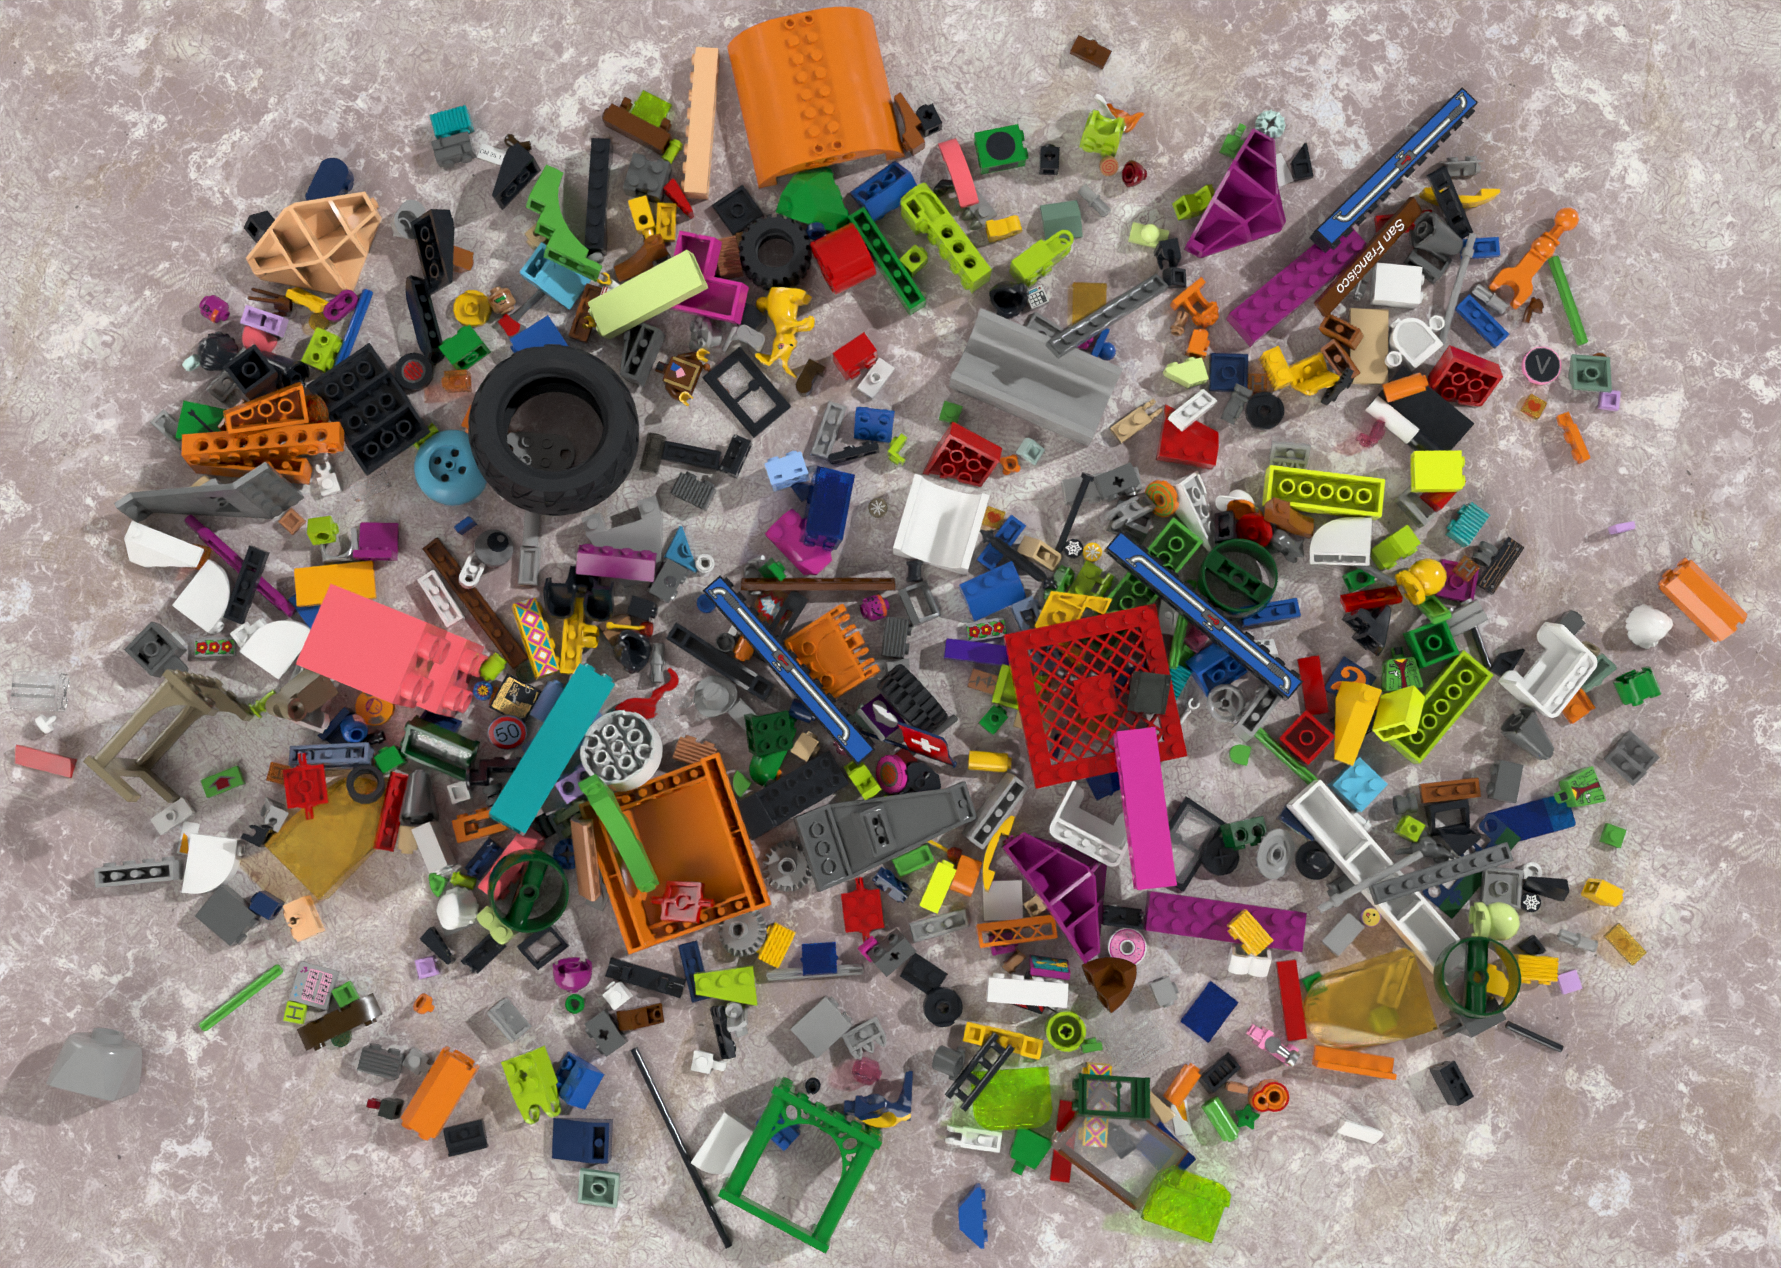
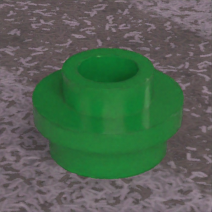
M572 994L567 997L565 1007L572 1014L580 1013L585 1007V1000L579 994ZM573 1000L578 1001V1007L572 1005Z

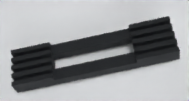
M1346 368L1336 384L1326 390L1321 403L1328 405L1331 401L1335 402L1338 395L1345 388L1348 389L1354 380L1351 376L1354 371Z
M792 590L770 625L772 627L771 633L774 632L787 609L793 612V615L780 634L784 641L809 599ZM754 651L752 655L765 663L757 652Z

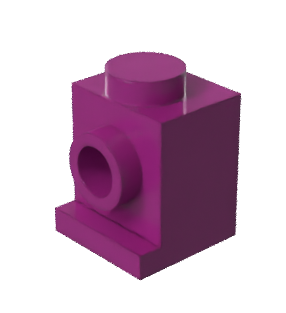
M1011 931L1000 934L1005 940H1011L1014 937ZM994 934L988 935L989 943L996 937ZM1010 944L1006 947H990L991 954L996 956L1014 952L1018 944Z

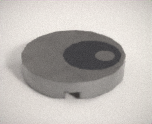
M497 529L482 532L476 539L474 545L475 555L481 563L488 567L503 566L513 554V542L505 532Z

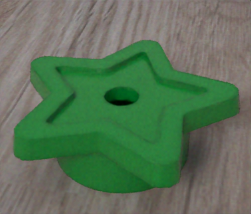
M1247 1104L1242 1110H1235V1114L1239 1119L1237 1127L1247 1126L1253 1130L1254 1121L1260 1117V1114L1252 1112L1250 1104Z

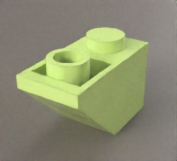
M1190 357L1180 364L1178 362L1170 363L1163 371L1165 377L1187 389L1205 384L1209 379L1202 357L1198 359Z

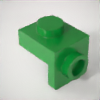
M770 558L758 568V571L764 578H778L782 581L787 577L784 572L786 568L780 561L776 562L773 558Z

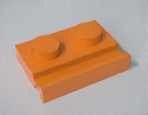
M1580 688L1562 710V713L1570 724H1574L1596 707Z

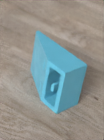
M541 242L519 273L524 280L570 310L583 293L586 283L589 284L591 280L543 257L547 245Z

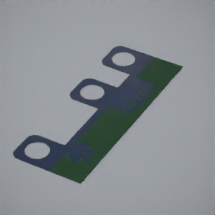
M1488 814L1479 824V829L1492 839L1484 849L1507 842L1511 851L1521 839L1493 814ZM1489 819L1497 823V829L1493 832L1485 829V822ZM1475 843L1473 845L1476 852L1483 850L1478 844ZM1482 871L1459 878L1449 890L1442 884L1437 885L1441 889V894L1438 897H1431L1428 892L1429 888L1423 890V895L1448 917L1453 919L1481 886Z

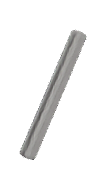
M863 964L767 970L766 975L768 981L863 974Z

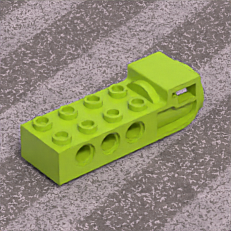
M926 182L918 184L907 192L900 201L901 217L915 235L921 232L923 234L927 233L928 241L932 246L936 245L939 249L940 257L944 261L947 260L952 273L960 277V283L965 290L969 289L973 293L989 282L992 269Z

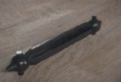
M980 530L983 543L990 542L993 548L1036 581L1042 582L1044 590L1057 589L1054 576L1047 577L1045 572L1001 538L994 537V530Z

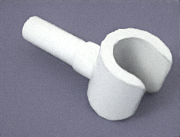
M1193 698L1186 703V710L1180 718L1181 724L1191 711H1195L1200 706V703H1197L1195 707L1191 706L1190 703Z

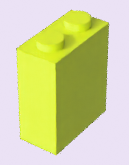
M1462 450L1414 451L1410 454L1411 492H1459L1465 486V475H1462L1465 457L1462 456Z
M1414 685L1382 694L1372 730L1383 742L1417 733L1425 697Z
M942 860V863L937 861L919 906L938 914L956 873V869L953 868L954 864L946 860Z

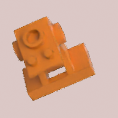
M1200 277L1171 302L1170 307L1176 311L1180 306H1183L1191 315L1193 323L1198 327L1202 326L1206 329L1219 318V307L1216 301L1209 303L1201 294L1200 290L1204 287L1206 281ZM1197 302L1205 309L1201 314L1192 307Z

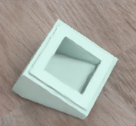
M1025 438L1016 454L1031 464L1036 465L1045 449L1033 439Z

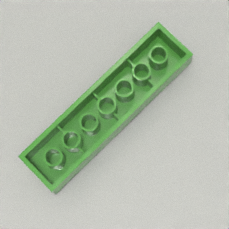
M1173 517L1147 549L1153 558L1156 556L1163 561L1165 568L1168 570L1172 569L1178 573L1204 541ZM1127 572L1107 598L1112 599L1105 614L1153 604L1158 596ZM1095 611L1092 616H1097V615H1102V614H1100V613H1098V612ZM1127 629L1116 631L1115 633L1123 637ZM1108 633L1097 635L1096 637L1104 641ZM1112 635L1107 644L1116 648L1120 640ZM1090 637L1077 640L1085 645ZM1093 639L1088 648L1097 652L1101 644ZM1104 647L1100 656L1107 660L1112 651Z

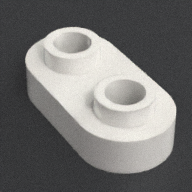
M475 552L468 556L459 575V583L466 589L474 588L478 584L486 567L485 564L477 559ZM473 562H479L480 565L475 566ZM465 578H471L472 581L467 582Z

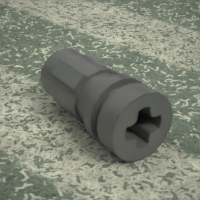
M1237 383L1233 388L1235 391L1231 392L1230 395L1232 396L1220 418L1233 425L1237 418H1239L1245 403H1248V397H1251L1253 393L1252 390Z

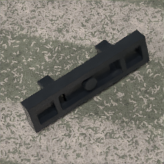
M1442 166L1426 175L1447 225L1461 239L1469 236V233H1474L1447 167ZM1445 187L1447 188L1446 190L1439 192L1441 189Z
M249 545L223 616L224 618L238 624L245 623L270 552Z
M614 957L610 958L605 975L608 978L681 998L686 978Z

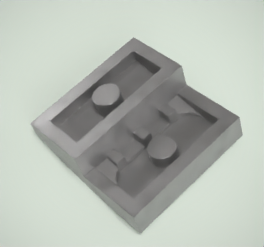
M1629 730L1607 753L1604 760L1634 786L1648 773L1646 771L1660 757Z

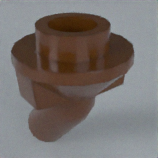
M1531 298L1529 306L1526 307L1523 315V323H1530L1533 312L1543 313L1544 305L1540 298Z

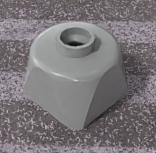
M94 1028L92 1032L73 1033L66 1039L46 1084L112 1101L137 1093L141 1076L142 1048L136 1042L125 1039L123 1032L114 1029Z

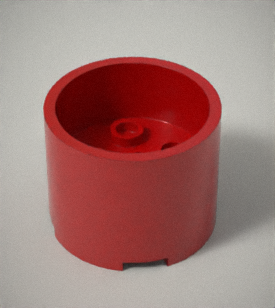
M853 223L810 243L814 258L818 259L817 263L830 290L835 295L876 276V269L870 253Z

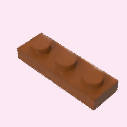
M586 283L568 335L569 338L588 343L592 327L588 329L583 328V324L589 325V321L583 318L591 316L588 310L590 309L588 302L600 296L602 288Z
M1479 778L1419 784L1421 803L1481 797Z

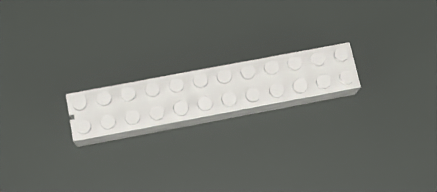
M1321 779L1313 780L1285 805L1354 885L1394 864ZM1399 870L1391 874L1390 876L1382 879L1379 882L1392 879L1404 874ZM1369 887L1361 891L1432 974L1440 953L1451 943L1460 940L1419 891L1378 905H1374ZM1464 943L1458 945L1450 953L1445 963L1444 979L1445 984L1448 986L1462 975L1458 970L1464 971L1466 945Z

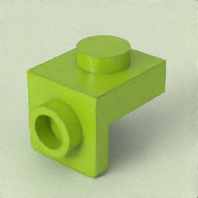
M902 433L899 437L895 436L889 444L891 447L888 450V456L890 457L888 459L896 465L901 464L903 466L905 459L898 453L906 444L907 437Z

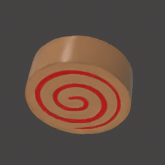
M1106 156L1101 159L1099 169L1103 175L1112 176L1118 171L1119 164L1113 156Z

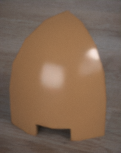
M627 614L613 616L598 625L611 646H614L618 635L622 631L630 629H607L606 624L612 622L613 624L631 626V620Z

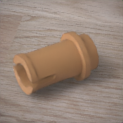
M1183 311L1177 312L1175 322L1170 327L1171 334L1175 336L1184 334V327L1189 318V314L1185 311L1183 315Z
M1016 949L1007 962H1003L1002 968L1011 975L1013 972H1016L1015 969L1026 956Z

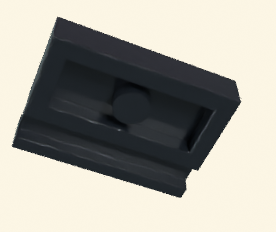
M915 952L900 977L927 994L928 991L940 987L948 973Z
M483 1118L443 1128L446 1148H448L449 1153L448 1157L489 1147Z

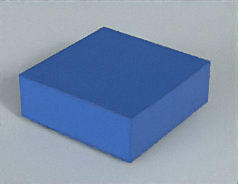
M467 516L456 524L454 529L457 533L463 535L475 527L477 523L473 518Z

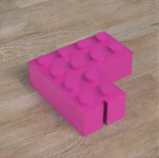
M679 230L674 256L686 250L693 253L708 289L669 308L670 310L741 324L749 287L741 282L714 277L722 245L721 241L715 237L700 234L698 236L695 233Z

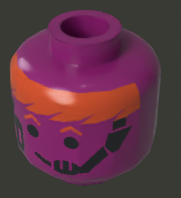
M216 295L205 296L199 304L201 315L213 323L224 322L230 315L228 303Z
M879 594L864 598L860 605L862 617L870 622L885 618L887 610L890 609L887 599H883Z

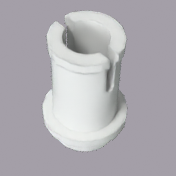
M1353 809L1350 814L1367 832L1371 827L1370 821H1366Z

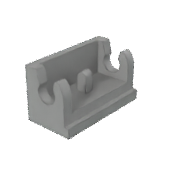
M1411 486L1393 500L1419 529L1437 515L1435 511H1431L1415 492H1411Z
M266 797L260 815L263 817L265 812L268 811L264 823L267 825L270 822L273 825V830L279 832L289 812L284 804Z
M1348 912L1322 940L1323 945L1338 957L1365 927Z
M507 997L486 1013L511 1043L518 1040L532 1027Z

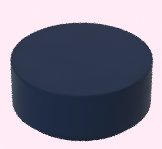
M819 222L811 223L806 228L808 238L811 240H817L826 234L825 226Z

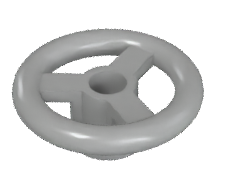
M1221 684L1210 691L1207 697V709L1214 719L1228 723L1232 722L1238 714L1242 715L1244 712L1245 698L1237 687L1230 684ZM1221 690H1227L1225 696L1219 697L1216 702L1212 703L1216 693ZM1233 692L1239 699L1238 710L1232 706L1231 696ZM1223 700H1226L1228 702L1227 707L1223 706ZM1218 708L1222 712L1229 711L1232 716H1220L1214 709Z

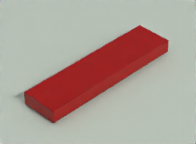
M390 771L373 845L375 849L394 852L400 827L399 814L409 775Z
M1296 959L1276 961L1286 1040L1307 1039Z
M1059 1099L1054 1140L1075 1115V1111H1072V1101ZM1076 1130L1065 1143L1073 1150ZM1053 1147L1049 1179L1051 1181L1070 1183L1072 1163L1060 1155Z

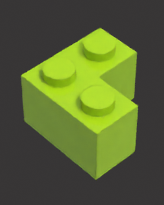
M1407 524L1371 549L1370 558L1380 571L1385 568L1389 570L1397 565L1396 560L1400 557L1405 559L1418 551L1416 547L1421 542Z

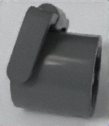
M943 1045L939 1046L933 1057L932 1068L949 1075L948 1079L955 1081L963 1068L966 1048L958 1046L957 1050Z

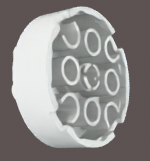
M624 710L613 711L598 718L587 730L583 746L580 748L581 761L586 772L590 776L597 774L612 791L618 792L633 790L646 783L658 769L663 752L662 741L655 728L642 715L636 712H625Z

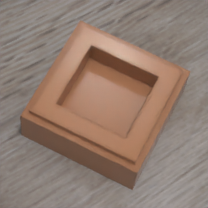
M290 508L278 522L290 534L294 535L307 521L293 508Z
M1225 1082L1224 1088L1228 1091L1248 1093V1087L1244 1083Z

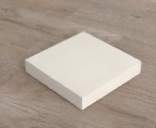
M1022 880L992 881L989 893L984 890L983 885L984 921L1023 918Z

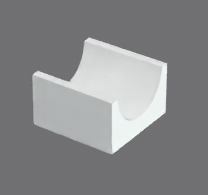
M915 474L894 543L893 555L914 561H922L928 565L967 575L990 495L984 493L974 495L953 491L933 484L924 479L923 476Z

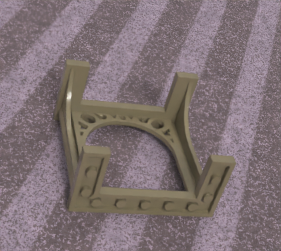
M167 669L162 674L165 677L163 682L95 756L88 755L83 762L127 802H137L141 795L120 776L140 777L167 803H174L181 797L151 771L153 766L183 733L202 716H215L218 712H230L236 714L242 721L250 722L254 715L250 712L249 706L237 701L236 694L230 690L226 691L222 687L223 683L216 677L211 678L201 674L196 675L193 672L190 674L186 671L181 672L178 669ZM185 705L137 759L116 758V755L152 716L165 708Z

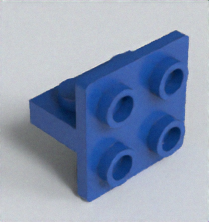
M856 407L854 438L890 443L892 440L895 411Z

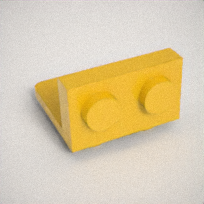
M1321 352L1289 366L1295 379L1291 384L1292 388L1308 396L1318 393V390L1324 387L1334 386L1335 382L1340 379L1339 375L1328 371Z

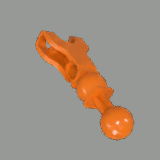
M1571 207L1560 209L1554 217L1555 225L1549 233L1544 232L1540 237L1536 238L1531 245V249L1514 268L1502 269L1490 282L1488 289L1495 292L1501 285L1510 286L1514 290V297L1510 302V306L1515 310L1519 308L1532 294L1533 276L1544 262L1553 256L1556 247L1560 244L1558 238L1564 231L1573 230L1579 223V214L1575 209Z

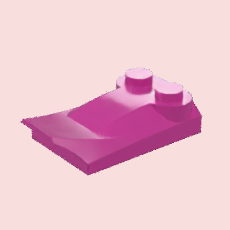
M793 508L783 514L765 533V536L804 576H816L832 561V549Z

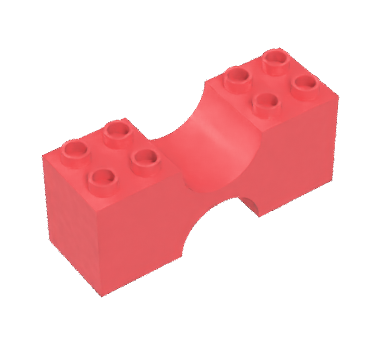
M330 584L296 665L392 704L414 709L418 706L436 714L455 718L457 711L465 713L468 709L473 693L468 691L467 687L472 676L480 677L481 671L479 669L488 659V656L482 654L484 650L482 645Z

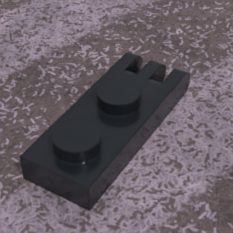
M866 441L859 447L854 445L844 447L843 451L829 454L828 459L829 463L833 465L879 453L878 442Z
M722 1005L712 1006L710 1012L721 1059L736 1057V1045L732 1040L731 1032L727 1029L725 1008Z

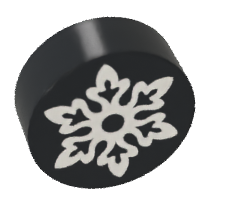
M1070 539L1065 543L1064 553L1067 557L1075 559L1082 554L1083 545L1079 540Z
M1527 892L1521 896V908L1524 911L1536 912L1540 908L1541 899L1537 894Z

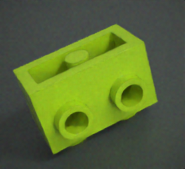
M316 327L301 361L309 367L325 373L333 368L334 359L337 353H339L343 340L333 333Z

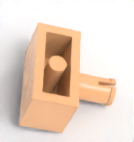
M311 895L303 896L283 905V915L286 922H290L287 925L292 927L290 931L293 938L297 939V942L307 940L325 931Z

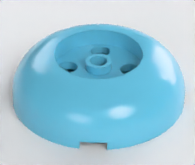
M445 430L429 437L416 454L414 461L416 481L425 495L433 501L449 506L462 505L478 497L486 487L487 482L480 473L473 457L468 433L464 431ZM455 450L459 451V455L457 457L452 456V453H454ZM440 457L442 461L439 465H436L434 462ZM453 463V466L451 468H448L449 464ZM461 467H466L464 474H460ZM445 474L449 476L447 482L442 481V476Z

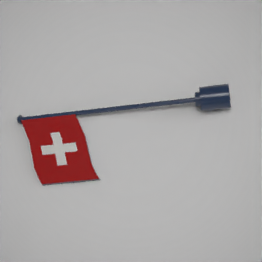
M793 699L789 710L790 717L809 724L811 720H816L798 699ZM898 722L897 724L902 730L906 745L889 739L883 740V742L951 765L953 766L952 768L957 767V762H953L949 754L946 740L941 736ZM863 730L860 732L863 735L880 740L875 734Z

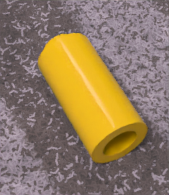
M969 750L968 770L1007 773V769H1011L1012 757H1008V753Z

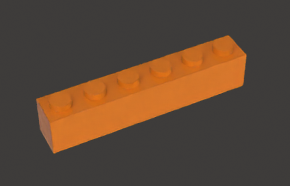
M290 456L259 458L258 460L244 459L237 462L200 463L199 465L188 464L197 474L241 478L264 462H267L290 483L307 485L310 483L313 469L307 458Z

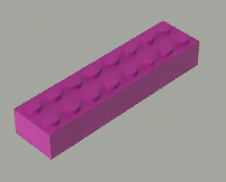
M1355 230L1347 238L1343 236L1340 239L1341 244L1334 251L1330 249L1326 254L1316 244L1312 245L1229 313L1226 320L1249 347L1253 346L1335 279L1365 247L1367 243Z
M1147 890L1143 929L1146 931L1243 944L1238 938L1235 940L1228 933L1229 927L1227 924L1245 909L1248 910L1274 940L1267 946L1268 948L1303 952L1307 913Z

